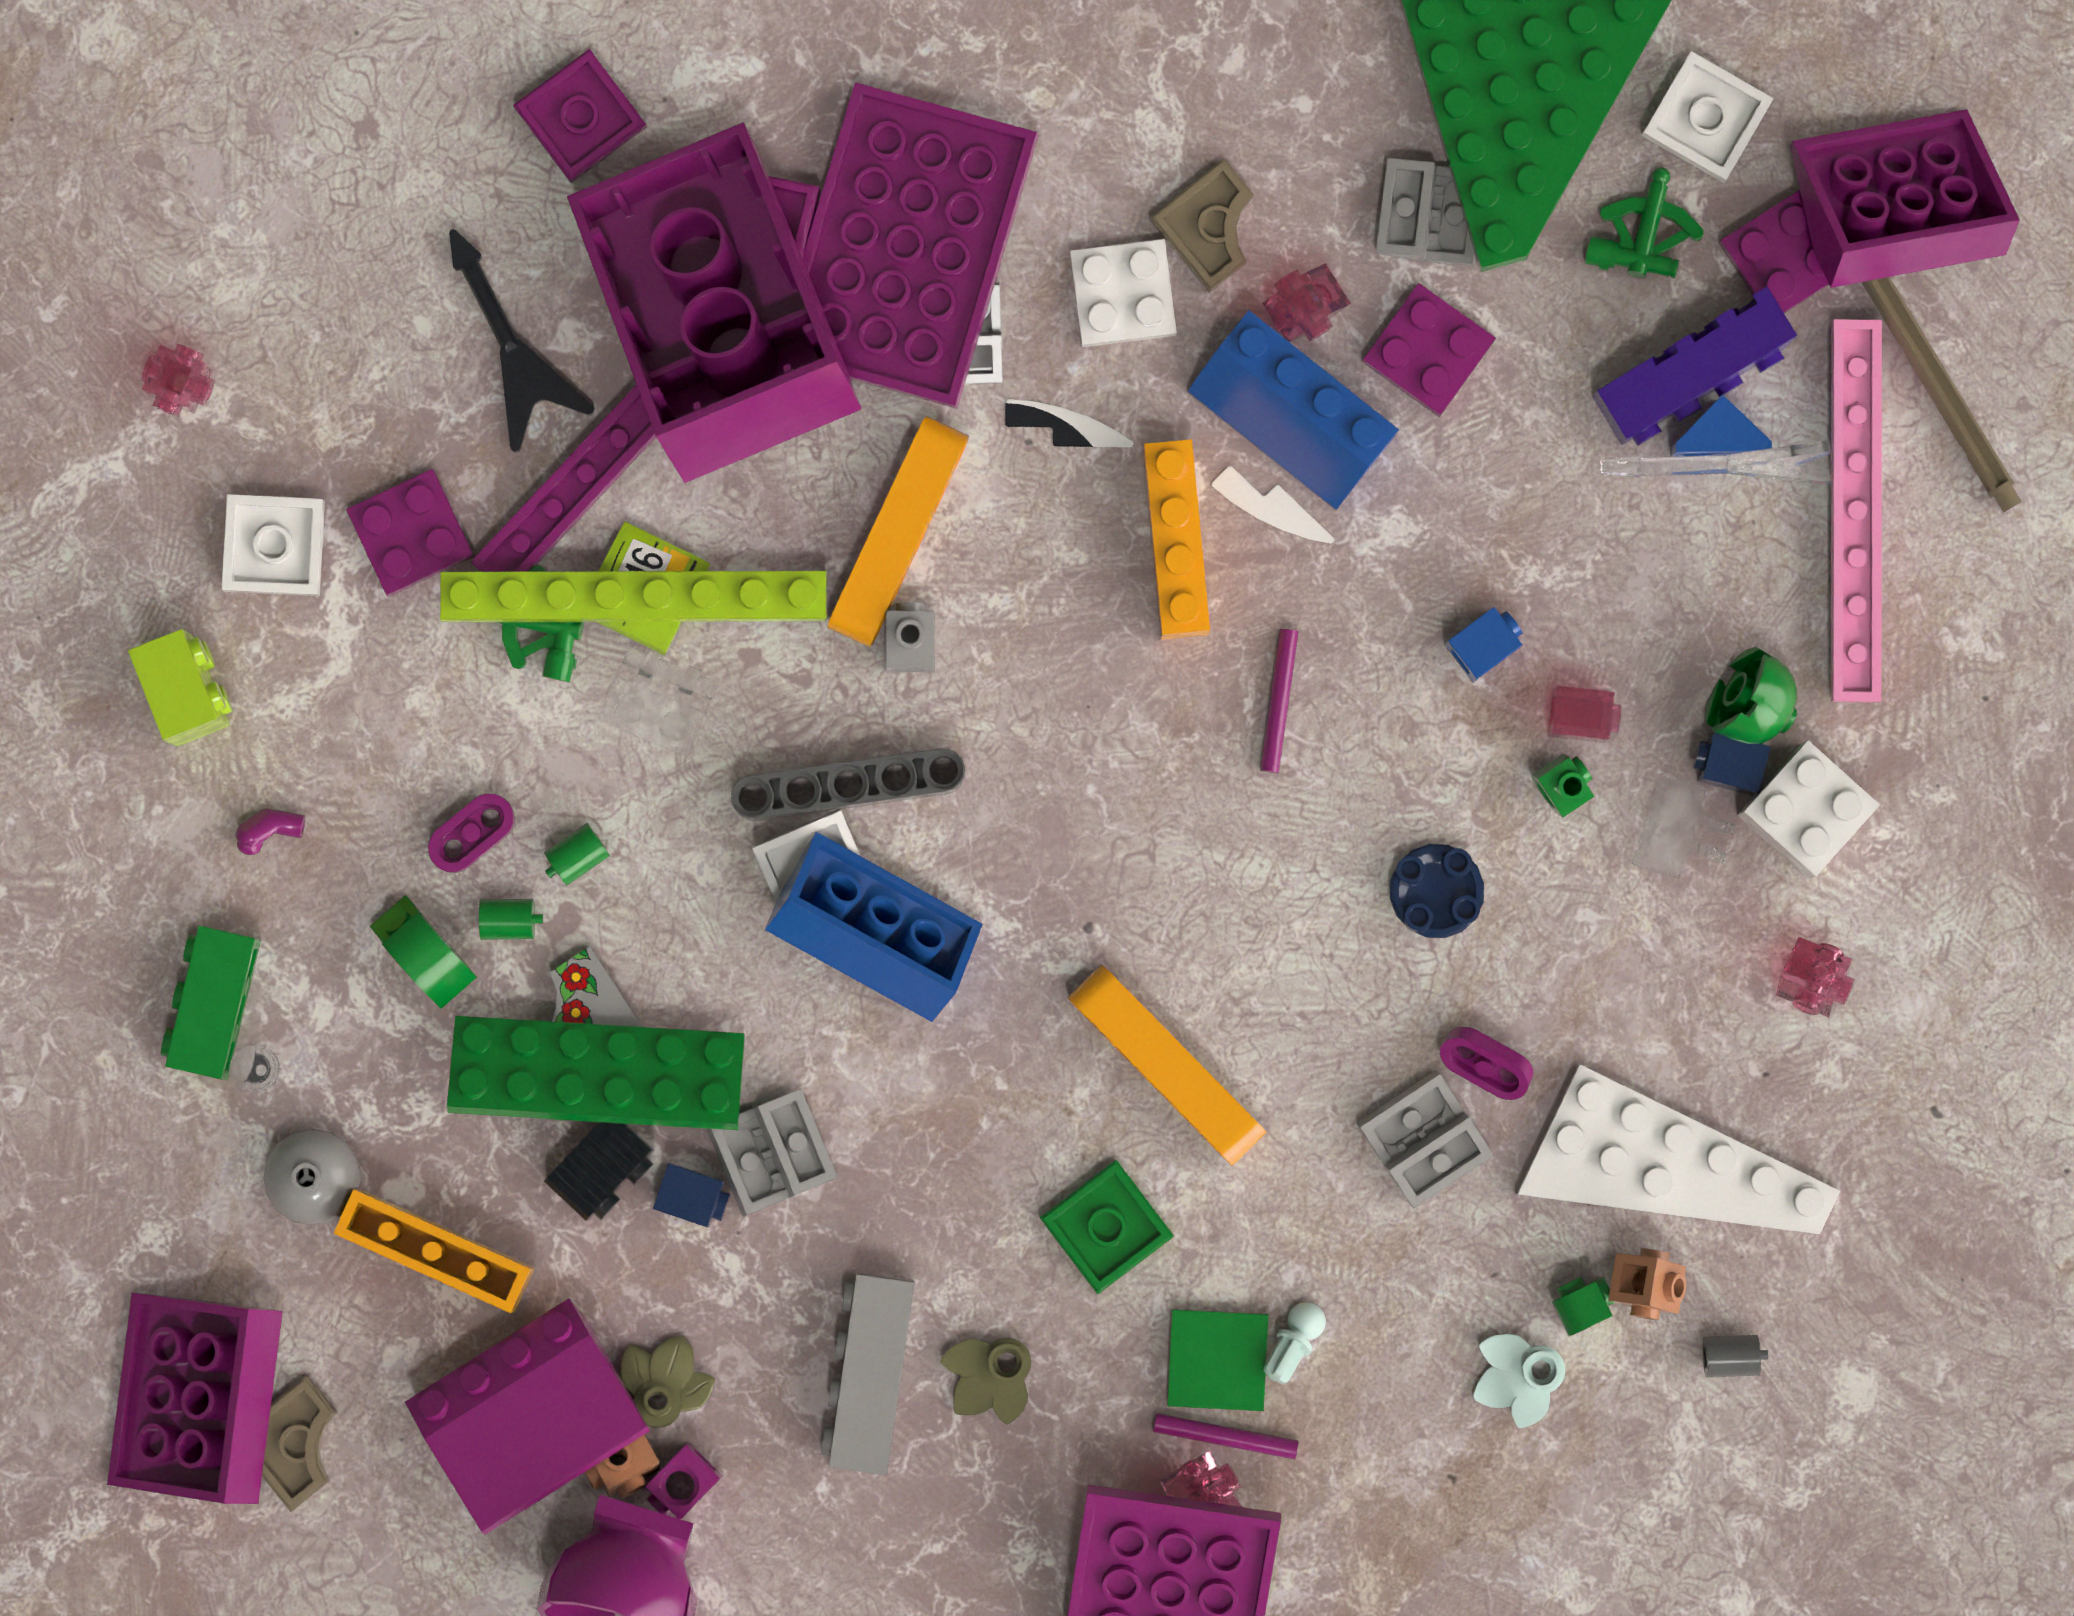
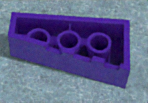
M1768 286L1755 293L1753 299L1747 305L1740 309H1737V307L1729 309L1704 327L1705 330L1698 334L1696 332L1688 334L1663 351L1664 354L1661 356L1649 358L1596 391L1592 397L1621 445L1632 439L1637 446L1645 443L1662 432L1658 425L1662 421L1673 415L1678 422L1682 421L1703 408L1699 401L1701 398L1713 391L1720 398L1744 383L1740 377L1743 373L1755 366L1759 373H1762L1785 359L1781 351L1797 337V334Z

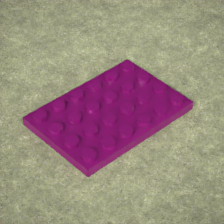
M855 82L802 258L850 379L958 409L1039 135L1036 131Z

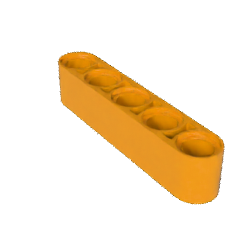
M925 416L839 597L827 628L870 648L872 647L886 619V611H889L964 452L969 435Z
M1102 964L1067 997L1092 1025L1231 1166L1267 1133Z

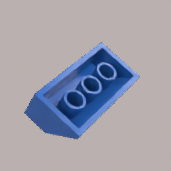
M1248 310L1219 346L1187 391L1335 510L1339 508L1399 431L1397 427L1250 310Z
M815 832L782 889L765 927V931L933 1022L956 994L983 924L822 834Z

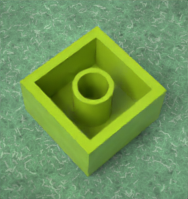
M180 629L128 650L163 741L178 747L230 726L226 714L233 712L232 705L223 685L218 686L217 682H213L209 669L214 668L215 663L205 640L201 642L198 636L194 637L185 630Z

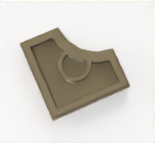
M1224 158L1149 219L1208 293L1212 292L1247 263L1238 245L1237 224L1241 211L1251 201L1254 194Z
M308 1375L271 1403L262 1477L290 1512L330 1481L321 1464L320 1443L325 1427L337 1414V1411Z

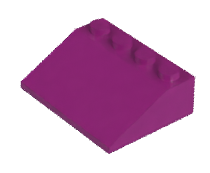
M1967 109L1798 139L1791 142V153L1813 250L1830 288L2007 254L2020 219Z
M131 1292L107 1485L222 1504H259L283 1311Z
M570 1298L405 1401L423 1438L484 1535L650 1431L589 1321Z

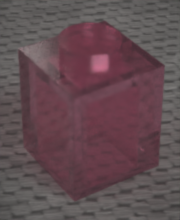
M1557 685L1552 692L1548 737L1606 743L1610 739V732L1618 733L1620 726L1621 705L1613 704L1615 692Z

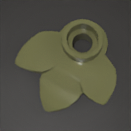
M682 1335L664 1341L655 1349L652 1355L635 1345H629L623 1353L620 1368L621 1380L626 1389L634 1396V1403L649 1427L664 1428L676 1421L681 1412L699 1409L709 1400L712 1394L715 1378L702 1372H693V1350L686 1337ZM653 1396H663L667 1400V1405L661 1410L652 1409L648 1402Z
M971 1338L952 1346L944 1354L941 1364L949 1371L961 1376L957 1382L953 1399V1409L957 1415H977L993 1407L998 1418L1008 1425L1024 1411L1028 1400L1024 1379L1029 1374L1031 1368V1356L1023 1343L1013 1338H1002L989 1344L982 1340ZM1011 1353L1016 1357L1017 1365L1013 1370L1004 1371L999 1367L998 1358L1001 1354Z

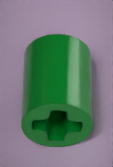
M586 823L544 852L552 865L545 872L549 878L558 874L565 885L568 886L610 857V854L591 826Z
M480 899L479 901L480 940L534 939L535 924H543V914H535L534 899Z

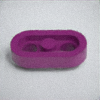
M483 794L472 800L432 834L428 844V853L434 865L449 873H459L472 866L511 833L515 824V813L511 804L496 794ZM488 810H496L500 815L499 823L492 828L486 827L482 820L484 813ZM452 840L460 841L463 847L461 855L457 858H449L445 851L446 845Z
M1461 1026L1450 1030L1440 1048V1058L1450 1071L1501 1099L1515 1100L1521 1098L1527 1092L1533 1079L1532 1065L1524 1056L1474 1028Z

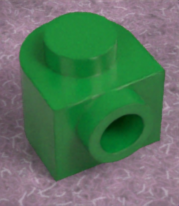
M1561 754L1531 775L1533 782L1546 802L1562 818L1595 797L1587 785L1588 782L1593 780L1592 776L1577 756L1570 759L1567 755Z
M1581 1276L1556 1288L1559 1298L1553 1300L1552 1304L1568 1337L1613 1316L1608 1306L1615 1302L1608 1301L1610 1288L1604 1277L1585 1284Z

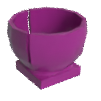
M600 1495L594 1511L592 1530L555 1557L540 1586L536 1609L541 1616H615V1614L620 1616H695L697 1598L684 1564L689 1550L694 1523Z

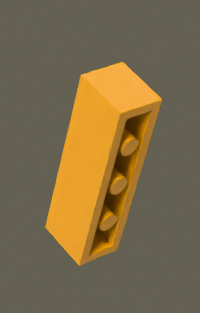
M1192 439L1146 443L1143 447L1161 640L1208 636L1210 622Z
M353 1189L333 1233L508 1313L516 1311L535 1269L533 1266L361 1189Z

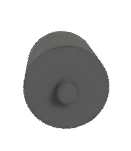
M1758 1335L1709 1336L1703 1338V1366L1706 1378L1760 1376L1761 1360H1768V1350H1760Z

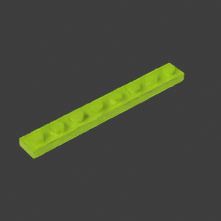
M826 571L440 572L441 622L826 621Z

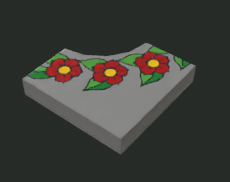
M590 946L549 972L556 989V1010L551 1022L643 1027Z

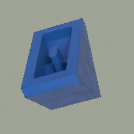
M1722 395L1673 445L1670 451L1671 458L1766 457L1772 451V441Z

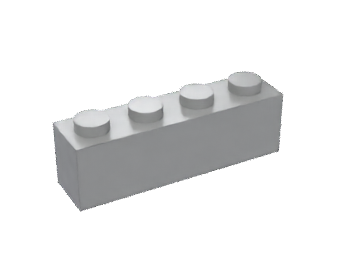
M857 1273L855 1283L846 1282L842 1311L851 1312L848 1331L839 1330L835 1359L844 1360L842 1378H832L828 1407L837 1408L835 1426H825L821 1455L830 1456L829 1467L887 1475L915 1281Z

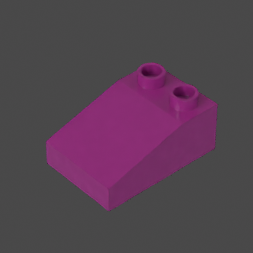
M744 122L567 196L655 436L684 483L862 410L834 335L758 148Z

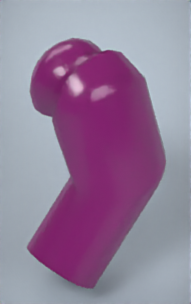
M268 808L262 809L238 826L235 833L237 848L243 854L255 855L261 851L263 842L273 834L302 838L306 815Z

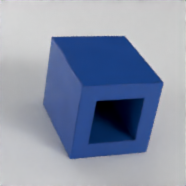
M1493 607L1448 640L1445 647L1472 683H1474L1523 646L1518 639L1523 632L1507 611L1499 614L1496 608Z

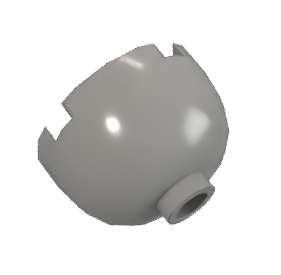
M308 1129L290 1134L276 1144L266 1160L263 1179L267 1197L277 1212L292 1222L306 1225L331 1222L342 1215L353 1189L360 1188L362 1175L357 1158L353 1153L354 1151L346 1141L332 1132ZM303 1169L304 1177L299 1179L300 1171ZM309 1169L314 1172L315 1177L310 1176ZM306 1181L313 1182V1184L309 1187L302 1185Z

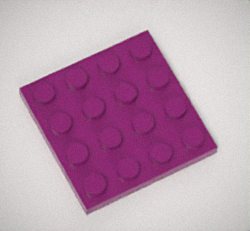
M1088 1484L1067 1616H1265L1281 1525V1513Z

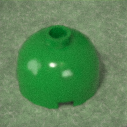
M1758 647L1746 649L1730 663L1729 667L1736 671L1731 676L1728 684L1725 686L1721 679L1716 683L1707 704L1705 720L1706 724L1713 727L1710 730L1730 739L1747 744H1763L1773 739L1779 733H1785L1793 725L1797 716L1795 708L1797 688L1790 670L1782 662Z

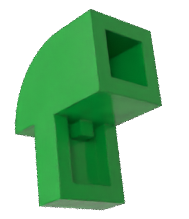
M407 895L403 896L370 925V928L381 940L383 947L440 1009L477 978L457 951L436 931Z

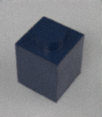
M1714 732L1709 735L1707 742L1699 741L1693 762V768L1700 770L1697 782L1754 796L1760 791L1771 746L1760 743L1747 744Z
M668 1163L653 1209L708 1228L711 1226L713 1219L722 1220L730 1194L723 1192L726 1181Z

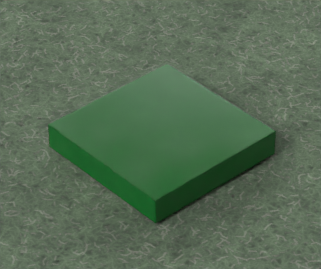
M1117 1160L1113 1161L1040 1217L1041 1221L1097 1295L1174 1237Z
M1172 1309L1167 1406L1264 1411L1266 1379L1264 1366L1267 1359L1269 1315Z

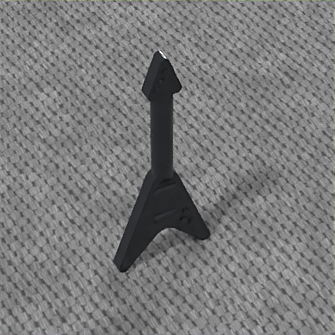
M450 230L453 268L456 271H462L500 345V360L511 450L515 453L521 450L532 411L539 402L547 401L588 416L593 415V406L526 344L517 339L479 264V261L482 260V255L456 230Z

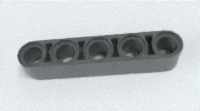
M940 748L749 775L741 778L734 785L731 791V802L733 808L742 818L749 821H762L946 795L955 792L962 786L965 779V765L962 758L956 752ZM939 759L953 761L958 769L956 778L948 784L936 783L930 776V768L934 762ZM894 765L906 768L910 774L908 785L900 791H891L882 782L884 772ZM846 772H853L862 779L861 791L852 798H844L835 790L837 778ZM797 779H806L815 788L813 798L803 805L795 804L788 798V788ZM752 785L762 787L767 794L765 805L755 812L745 810L740 803V796L743 790Z

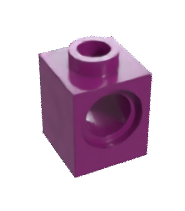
M688 1442L645 1486L652 1493L647 1500L659 1513L668 1516L674 1514L678 1519H682L723 1475ZM676 1471L688 1473L694 1481V1491L686 1498H678L671 1494L668 1489V1478Z

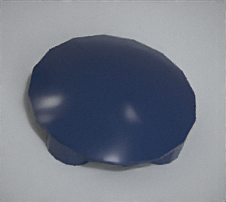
M1427 844L1411 850L1398 862L1390 879V901L1396 916L1409 930L1426 938H1447L1463 932L1478 918L1484 903V882L1478 866L1472 861L1467 851L1450 845Z

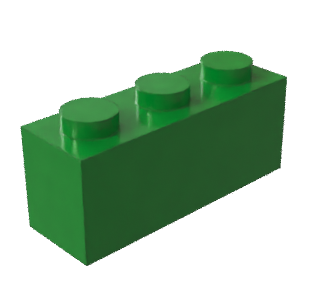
M198 926L196 935L189 934L183 954V962L189 963L185 982L180 980L177 982L172 1000V1009L178 1010L174 1029L167 1027L161 1045V1056L167 1057L165 1067L220 1080H228L261 940L204 926Z

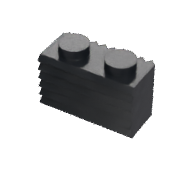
M598 1122L544 1182L585 1221H589L594 1214L602 1220L620 1201V1198L615 1194L619 1187L627 1179L633 1185L636 1184L652 1167L654 1163L647 1157L654 1149L627 1124Z

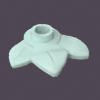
M1514 1334L1495 1335L1482 1341L1479 1344L1480 1351L1492 1367L1487 1369L1479 1379L1473 1394L1475 1401L1492 1408L1511 1407V1414L1518 1428H1524L1540 1421L1549 1409L1550 1392L1556 1390L1561 1385L1565 1376V1364L1560 1354L1547 1346L1531 1347L1524 1339ZM1540 1360L1545 1361L1549 1365V1374L1543 1379H1537L1532 1374L1533 1364Z

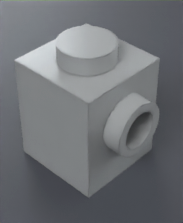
M900 602L896 603V611H886L887 672H935V612L925 611V603Z

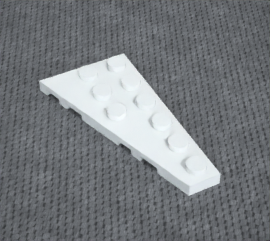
M1578 1065L1516 1194L1820 1234L1840 1190L1591 1069Z

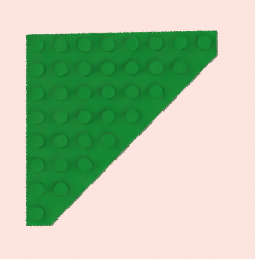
M1400 0L1480 273L1527 260L1543 228L1553 214L1570 180L1584 159L1601 125L1620 95L1672 0Z

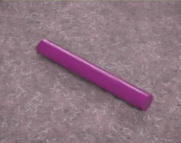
M1280 629L1260 767L1262 772L1279 773L1299 633L1296 630Z
M1156 1413L1153 1428L1155 1433L1294 1460L1296 1459L1299 1444L1298 1440Z

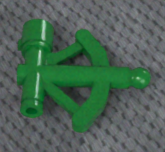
M1659 167L1652 172V182L1649 183L1646 198L1629 197L1601 208L1600 218L1604 222L1612 221L1621 240L1620 243H1617L1613 240L1591 236L1585 264L1597 266L1600 270L1608 271L1609 268L1614 269L1615 266L1628 268L1627 273L1638 278H1645L1647 273L1676 278L1680 260H1672L1673 258L1660 255L1688 238L1695 242L1700 241L1703 238L1704 230L1683 208L1665 201L1668 190L1666 184L1669 183L1671 178L1670 172L1666 168ZM1630 214H1642L1634 243L1621 217ZM1661 217L1674 222L1681 229L1678 233L1654 246Z
M535 565L528 572H546V570L540 565ZM495 622L502 624V642L512 667L523 669L527 664L526 657L543 648H548L549 651L546 655L542 677L570 683L572 671L576 669L577 659H574L575 654L572 653L574 639H581L584 622ZM518 627L547 633L548 635L521 648L518 640Z

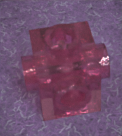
M1326 263L1304 274H1300L1299 270H1295L1284 276L1274 284L1278 292L1262 303L1271 316L1274 326L1289 342L1304 335L1309 342L1320 337L1333 328L1330 319L1351 304Z
M177 344L175 350L162 345L159 346L156 356L151 355L148 358L141 376V381L144 382L142 390L150 397L155 398L152 404L153 407L179 417L181 410L195 414L198 404L202 406L207 404L214 388L215 379L210 378L212 369L205 362H202L204 354L181 344ZM181 375L188 376L183 391H175L173 387L174 380Z
M1798 937L1780 976L1776 996L1792 1002L1793 1006L1803 1013L1809 1015L1821 1014L1829 1018L1836 1003L1843 1006L1846 1004L1855 983V979L1848 976L1852 959L1846 957L1839 948L1831 944H1816Z
M1210 1451L1205 1452L1196 1459L1187 1461L1179 1469L1160 1480L1167 1496L1242 1507L1235 1492L1242 1488L1239 1479L1228 1462L1219 1466Z

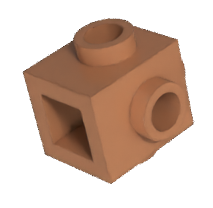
M1641 1248L1640 1256L1616 1253L1608 1301L1631 1307L1630 1316L1659 1320L1660 1312L1679 1314L1680 1304L1686 1293V1266L1668 1261L1670 1253L1660 1250Z
M643 1435L584 1473L594 1490L603 1487L608 1497L619 1493L621 1498H625L647 1485L644 1478L657 1472L660 1468V1462L647 1438ZM616 1457L626 1460L622 1465H614L610 1461Z

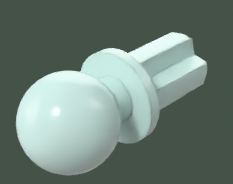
M1302 1302L1295 1305L1289 1312L1287 1319L1289 1330L1281 1329L1278 1331L1276 1338L1279 1342L1264 1366V1372L1272 1381L1286 1384L1302 1357L1308 1356L1312 1352L1313 1348L1307 1340L1317 1338L1324 1331L1326 1325L1325 1314L1314 1303Z

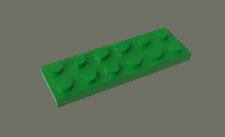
M455 1016L447 1112L455 1114L738 1130L745 1033Z

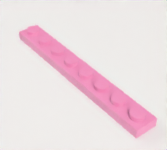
M1834 319L1831 322V702L1879 703L1881 702L1882 320Z

